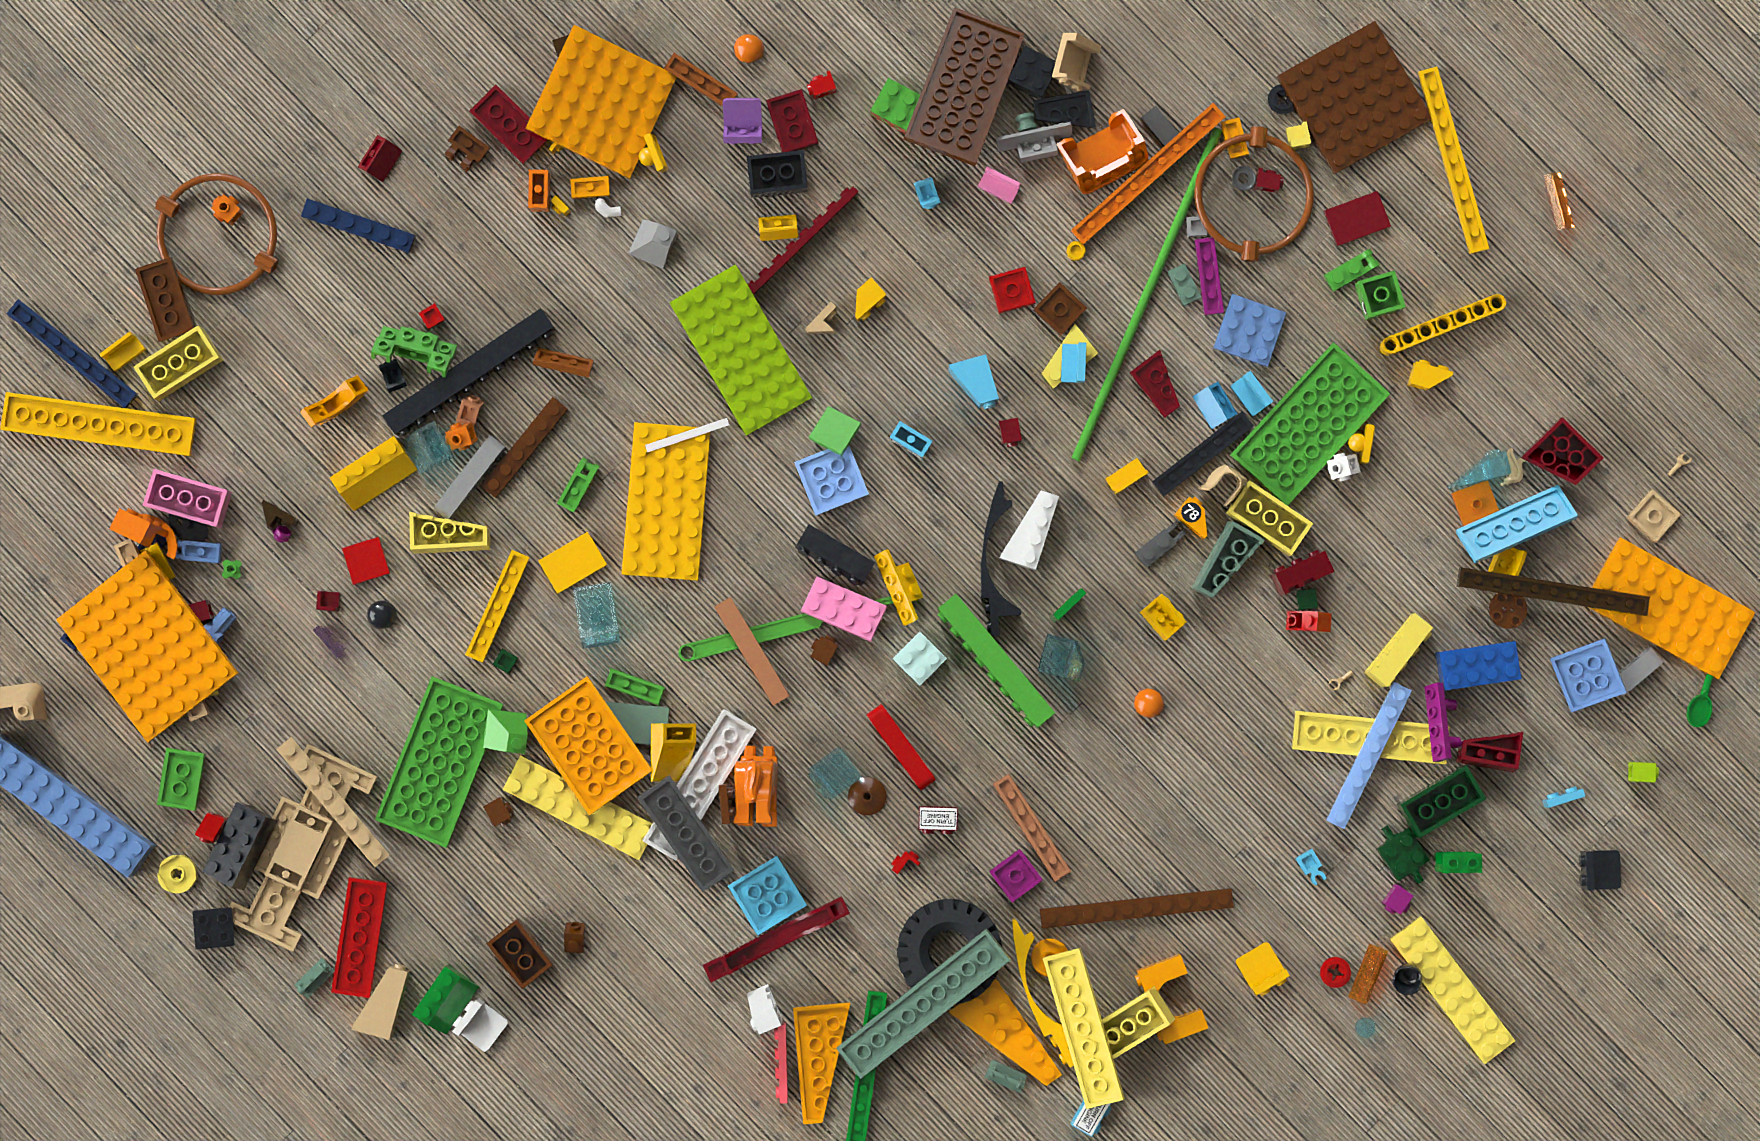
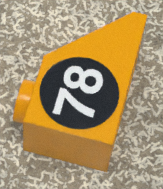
M1189 496L1173 516L1201 539H1205L1207 536L1205 508L1202 507L1203 503L1198 498H1191Z

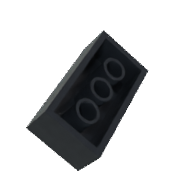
M236 802L203 872L231 888L245 890L278 820L248 804Z

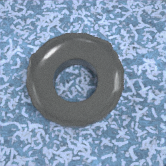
M1239 166L1232 174V186L1239 190H1249L1256 182L1255 172L1248 166ZM1241 173L1245 174L1248 178L1246 184H1241L1238 180Z

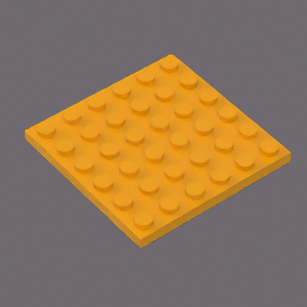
M573 25L525 129L630 179L639 160V153L646 145L644 135L651 134L677 77L667 70Z

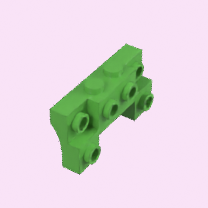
M383 326L371 350V358L375 359L377 355L386 357V362L390 363L395 351L396 356L427 363V373L431 374L432 369L441 371L442 377L446 378L449 367L457 353V345L440 341L437 335L430 332L426 333L401 326L400 330Z

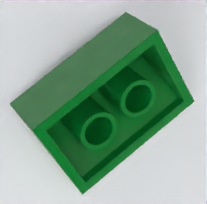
M446 965L411 1015L427 1026L447 1034L480 986L450 965Z

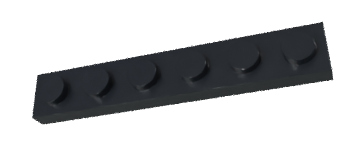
M1241 411L1153 480L1152 484L1164 497L1254 425Z

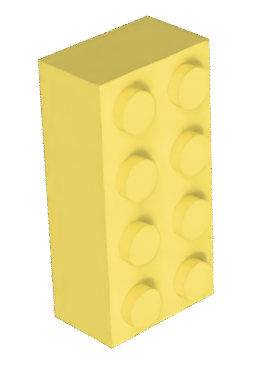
M198 325L135 365L134 369L153 399L161 401L222 362L223 358L204 328Z
M1250 480L1246 482L1225 513L1287 556H1291L1313 525L1311 521Z
M1155 986L1102 1018L1113 1059L1167 1027L1175 1020Z

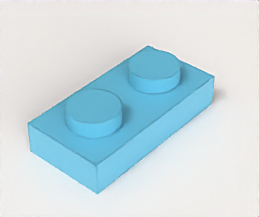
M1574 786L1565 789L1566 793L1560 795L1558 792L1548 794L1547 799L1542 800L1544 807L1550 808L1585 797L1584 790L1577 789Z

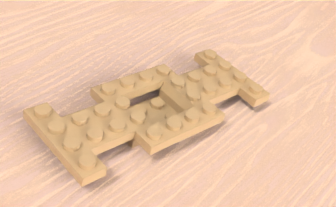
M307 744L304 750L305 754L345 801L352 787L367 794L371 793L378 776ZM307 788L300 804L282 796L272 818L278 821L255 867L256 870L264 873L265 878L251 907L247 908L235 901H232L229 906L232 908L233 924L292 952L295 951L303 934L287 927L286 924L301 892L320 899L349 839L346 832L309 788ZM324 839H326L325 842H324V844H323V846H322V848H321V850H320V852H319V854H318V856H317V853H318V851H319V849H320V847H321V845H322ZM314 860H315V863H314V865H313V867H312L310 873H308L309 870H310V868H311V866H312V864H313V862H314Z

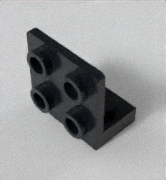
M231 907L192 910L195 950L235 945Z

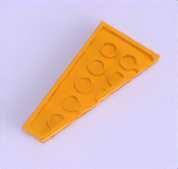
M996 978L981 995L971 1001L959 1003L948 1011L1047 1086L1062 1075Z
M851 1002L793 1007L803 1125L823 1123L839 1055L836 1048L842 1042Z

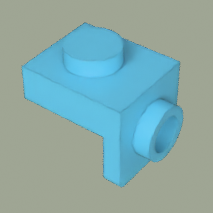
M932 177L913 183L923 209H932L941 203Z

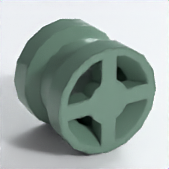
M1034 113L1016 116V122L1019 123V133L1037 129V125L1033 120L1035 117Z

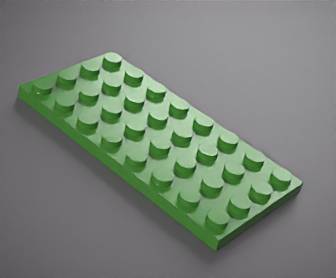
M1333 342L1230 456L1277 499L1288 506L1390 393Z
M431 676L375 820L447 848L487 749L483 748L488 709L502 710L504 704Z

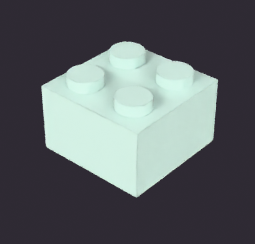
M921 632L893 658L919 686L947 659Z

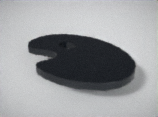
M169 513V525L180 539L203 542L207 538V524ZM178 519L182 520V525L177 524Z

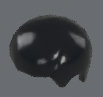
M381 600L370 605L367 609L366 617L369 624L375 629H386L391 627L396 621L397 612L392 603Z
M1402 964L1396 968L1392 984L1397 992L1403 995H1413L1420 990L1423 975L1418 967L1412 964Z

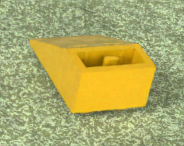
M696 723L651 724V769L653 770L651 771V782H660L668 775L673 781L680 780L691 762L695 749Z

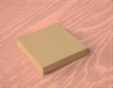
M1651 489L1626 518L1650 540L1657 543L1682 514L1656 491Z

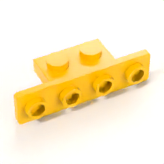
M888 549L875 555V561L903 625L906 626L918 620L912 602L923 598V595L909 562L896 566Z

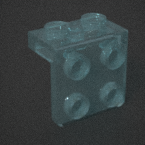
M837 747L808 768L810 771L808 776L814 783L818 782L822 788L819 791L825 799L829 797L832 800L861 778L859 771L840 747Z

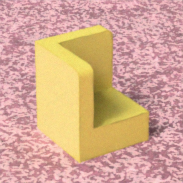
M1307 121L1302 122L1301 125L1286 128L1288 144L1291 148L1296 150L1310 146L1311 140Z

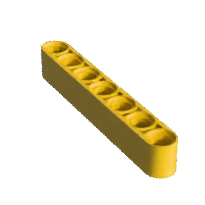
M1495 294L1391 335L1380 343V351L1382 354L1390 356L1494 315L1504 309L1506 299L1500 294ZM1493 299L1500 303L1499 308L1492 306ZM1474 307H1480L1482 315H1476ZM1458 313L1464 316V322L1457 321L1456 315ZM1440 320L1446 322L1447 328L1445 330L1439 327L1438 323ZM1421 328H1427L1429 330V336H1423L1421 334ZM1407 334L1411 337L1412 341L1410 344L1403 341V335ZM1386 342L1393 343L1394 349L1392 351L1386 349Z

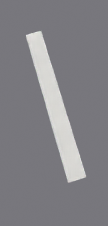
M727 418L647 444L645 447L647 452L728 426L729 423Z

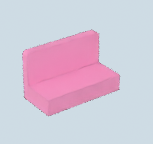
M986 167L978 188L1012 204L1021 183Z

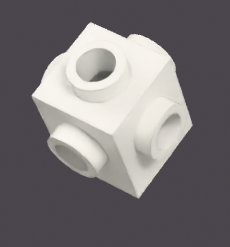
M1345 453L1333 455L1334 459L1327 461L1328 472L1332 480L1337 478L1340 481L1351 479L1350 475L1361 472L1356 454L1345 456Z

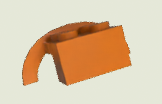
M119 508L109 528L110 530L148 548L157 533L167 540L168 552L166 556L175 560L178 549L177 539L167 523L155 516L140 514L129 508L127 511Z

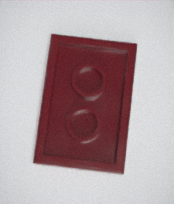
M802 89L766 100L782 152L798 151L819 144Z
M1378 191L1323 211L1337 247L1391 227Z

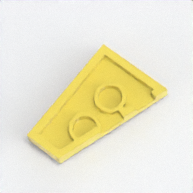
M1074 324L1041 374L1052 389L1062 383L1061 362L1063 344L1086 343V363L1098 355V352L1076 324Z

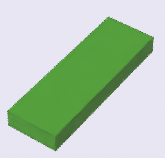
M612 668L605 683V687L656 705H660L666 688Z

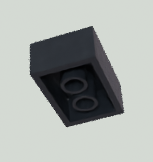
M804 150L747 156L751 198L808 192Z

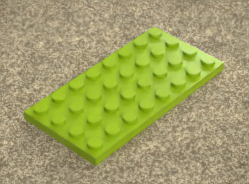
M736 264L669 302L746 436L812 398Z

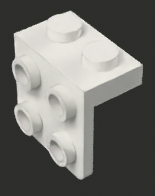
M477 999L475 1002L471 1000L464 1009L467 1012L463 1018L459 1016L454 1022L453 1026L455 1028L452 1032L457 1036H464L479 1049L486 1052L507 1026L508 1021L482 1000Z

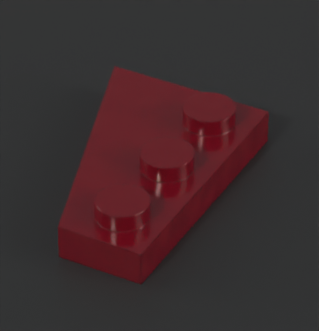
M1158 350L1129 373L1163 418H1166L1180 407L1161 350Z

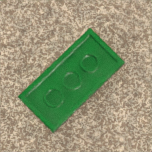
M1081 588L1076 591L1050 616V620L1053 623L1057 622L1086 592Z

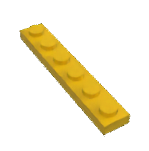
M511 550L466 651V656L484 663L530 557Z

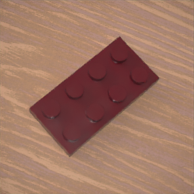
M496 84L469 110L523 165L549 141L525 129L530 117Z

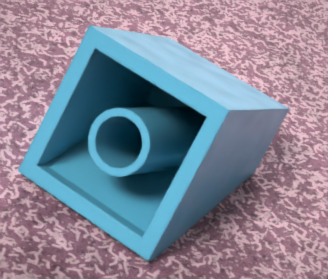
M986 354L949 365L948 371L979 408L983 407L986 410L995 407L999 397Z

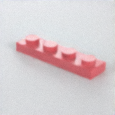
M782 1023L778 1028H774V1038L778 1040V1048H775V1059H779V1067H775V1078L779 1079V1087H776V1098H780V1103H788L786 1023Z

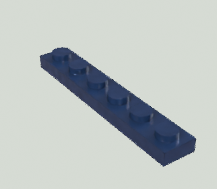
M308 198L301 214L302 218L409 254L416 237L414 234Z

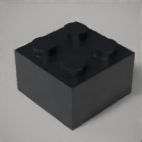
M1025 46L1008 78L1007 84L1037 100L1042 99L1053 79L1052 75L1056 61Z

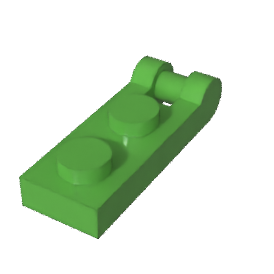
M1371 249L1364 251L1324 275L1333 292L1380 265L1378 260H1375L1372 256L1373 252ZM1366 259L1369 265L1364 267L1361 260Z
M582 457L557 504L575 513L600 466L597 464L593 465L588 462V459ZM583 469L590 471L587 476L582 474Z

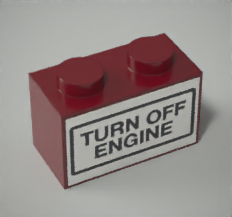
M919 806L918 830H922L924 834H934V830H942L941 834H953V831H957L958 807Z

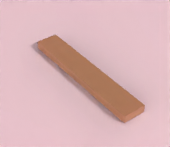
M729 597L714 606L772 705L774 706L789 697V693L732 598Z
M1010 774L993 783L1054 881L1056 882L1070 873V868Z

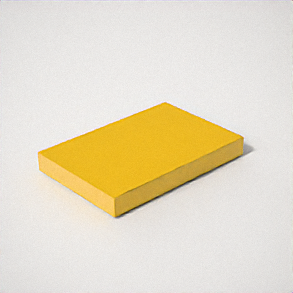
M589 532L538 561L557 594L607 566Z

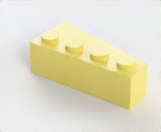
M1412 613L1365 670L1364 674L1380 687H1389L1396 679L1397 674L1407 666L1409 658L1419 651V645L1422 641L1426 642L1432 635L1430 631L1433 627L1416 613Z

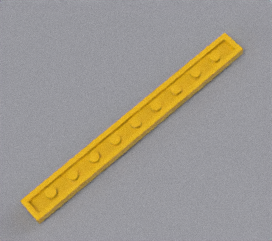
M1438 67L1419 71V80L1432 118L1431 122L1469 254L1488 250L1489 245Z

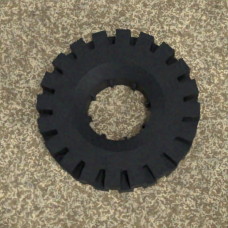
M941 899L922 906L908 918L898 938V965L905 977L904 980L910 987H913L937 968L930 958L932 953L929 954L931 941L936 940L934 937L942 931L948 933V930L961 933L960 937L963 935L970 942L987 928L1002 947V941L995 923H993L990 916L984 910L960 899ZM999 970L956 1004L971 1001L985 992L996 978Z

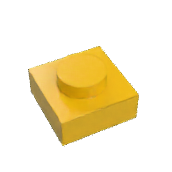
M556 195L550 200L553 204L551 208L559 216L563 214L566 217L571 212Z

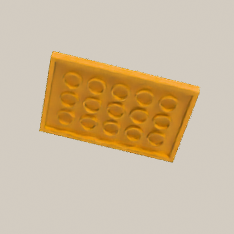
M588 676L524 720L589 815L595 813L653 771Z

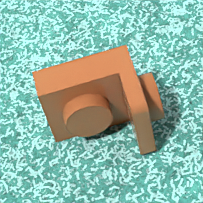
M466 395L461 401L456 421L462 424L472 422L473 427H475L484 401L475 395Z

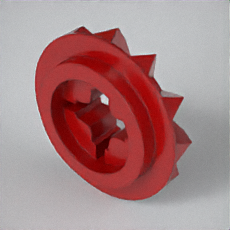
M1340 957L1328 958L1324 960L1320 967V977L1329 987H1342L1350 979V966ZM1337 966L1338 971L1343 975H1336L1333 978L1332 973L1328 969H1335Z

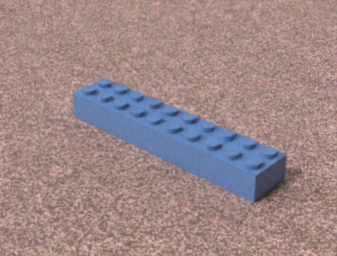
M0 733V786L127 878L133 877L156 845Z

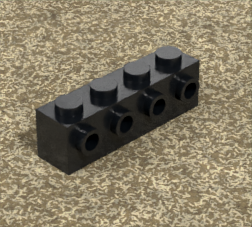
M810 524L806 527L795 547L801 555L815 559L814 561L818 565L827 566L834 574L848 578V581L856 586L863 585L875 564L874 561Z

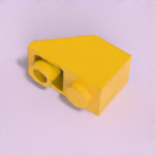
M872 277L857 289L855 312L857 322L861 319L865 321L872 314L870 311L874 307L879 308L886 302V293Z
M1419 360V362L1413 363L1407 386L1426 391L1453 376V372L1449 371V368L1446 366L1438 365V367L1431 366L1429 361Z

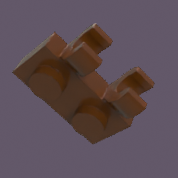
M458 126L448 139V142L452 145L444 155L450 161H453L459 150L467 156L460 166L464 171L468 172L474 161L480 164L489 152L490 147L461 126Z

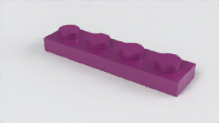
M1214 238L1195 239L1204 316L1223 314L1224 309Z

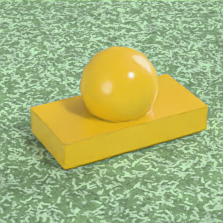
M650 133L644 135L648 147L640 151L639 161L644 166L655 164L658 172L664 173L668 171V166L656 136Z
M1367 424L1363 435L1356 433L1348 440V445L1352 451L1361 452L1359 464H1367L1370 461L1375 431L1374 425Z

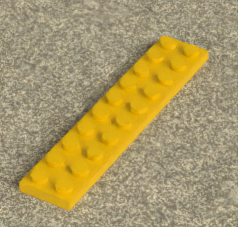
M6 392L0 430L191 456L196 418Z

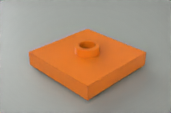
M1488 480L1451 493L1463 526L1499 511Z

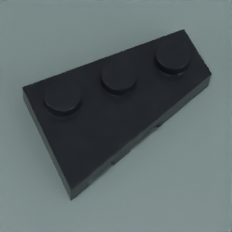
M1089 90L1033 100L1036 121L1057 124L1071 122L1072 126L1096 129Z

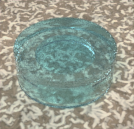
M1360 1018L1355 1024V1030L1358 1035L1367 1038L1374 1034L1375 1024L1369 1018Z

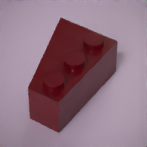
M1318 549L1309 553V558L1302 560L1300 557L1291 561L1292 566L1285 568L1283 565L1274 569V574L1270 576L1279 596L1335 572L1326 551L1320 552Z

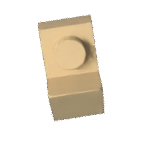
M830 302L805 328V332L807 334H834L835 331L825 321H831L837 314L835 312L837 307Z

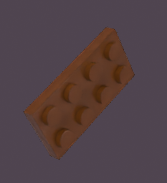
M168 257L136 268L135 272L158 342L183 335L195 328L173 258Z
M731 783L718 785L722 824L733 823L736 815V806H733L735 787H732Z

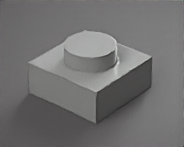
M1199 216L1186 217L1187 237L1207 236V230Z

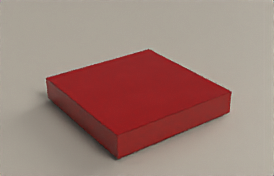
M1026 267L989 276L999 314L1036 304Z
M380 537L342 548L353 585L391 574Z

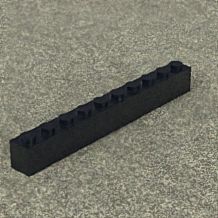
M541 308L448 370L446 378L441 375L382 415L396 436H405L415 424L419 426L427 420L426 417L430 414L435 415L443 409V405L446 403L452 404L459 399L458 395L473 390L475 388L474 384L479 381L481 383L491 377L489 374L495 370L499 372L506 367L505 363L511 359L512 361L517 360L526 349L531 350L538 345L537 342L542 338L546 340L554 334L553 331L556 330L544 311Z

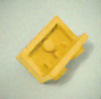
M1512 547L1494 555L1488 572L1519 576L1521 568L1525 563L1527 552Z
M1160 594L1140 611V614L1164 641L1187 623L1184 616L1175 609L1171 601L1163 594Z

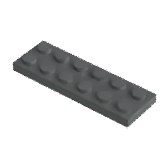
M669 775L637 797L702 892L734 871V868Z

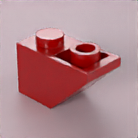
M1287 611L1286 630L1331 632L1332 613Z
M208 812L199 825L195 836L200 837L199 840L208 844L215 843V841H218L228 818Z

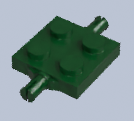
M1388 825L1381 828L1387 839L1376 850L1396 881H1400L1408 875H1412L1417 884L1424 881L1418 870L1430 859L1411 830L1406 828L1400 833L1393 834Z

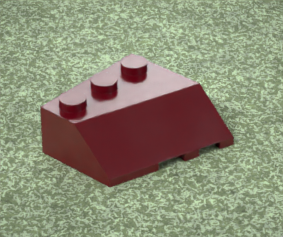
M1560 417L1531 445L1521 458L1577 485L1604 457L1563 417Z

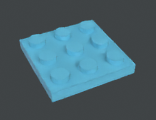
M775 856L728 885L757 936L807 906L778 856Z

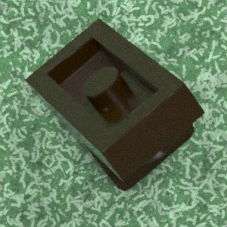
M266 500L262 501L268 529L272 530L279 518H281L279 522L287 527L298 525L300 521L298 518Z

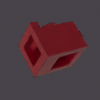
M1259 167L1254 190L1277 193L1279 188H1283L1284 177H1281V175L1273 170L1263 172V168Z

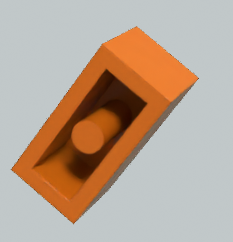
M529 170L528 208L531 212H550L551 174L548 170Z

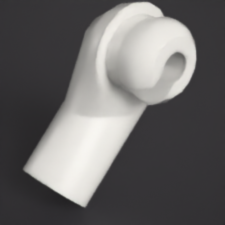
M602 198L595 201V209L603 217L622 216L621 206L609 207Z

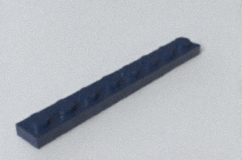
M18 299L6 313L124 408L127 409L138 395L137 392Z

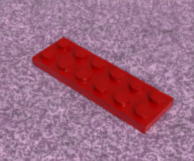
M349 877L331 993L365 998L371 997L388 882Z

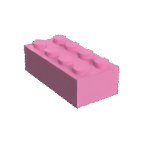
M153 469L142 506L222 528L232 492Z

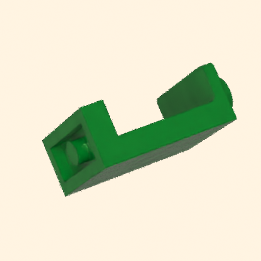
M1473 851L1434 852L1436 872L1482 873L1481 853H1474Z

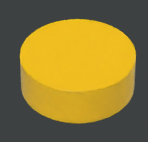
M1073 241L1068 245L1066 253L1069 259L1079 261L1084 257L1086 249L1081 242Z

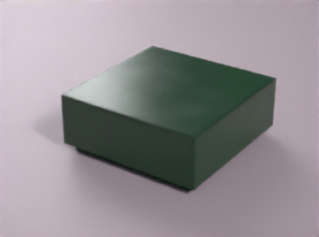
M1316 589L1296 591L1298 610L1318 608Z
M502 648L492 665L510 674L519 658Z

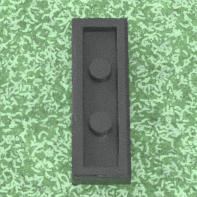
M1157 106L1141 117L1144 124L1163 146L1179 134ZM1190 148V149H1189L1182 157H1180L1176 162H1178L1179 160H1181L1185 155H1187L1190 151H1192V148Z

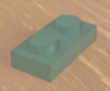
M1185 263L1167 271L1183 306L1201 298Z

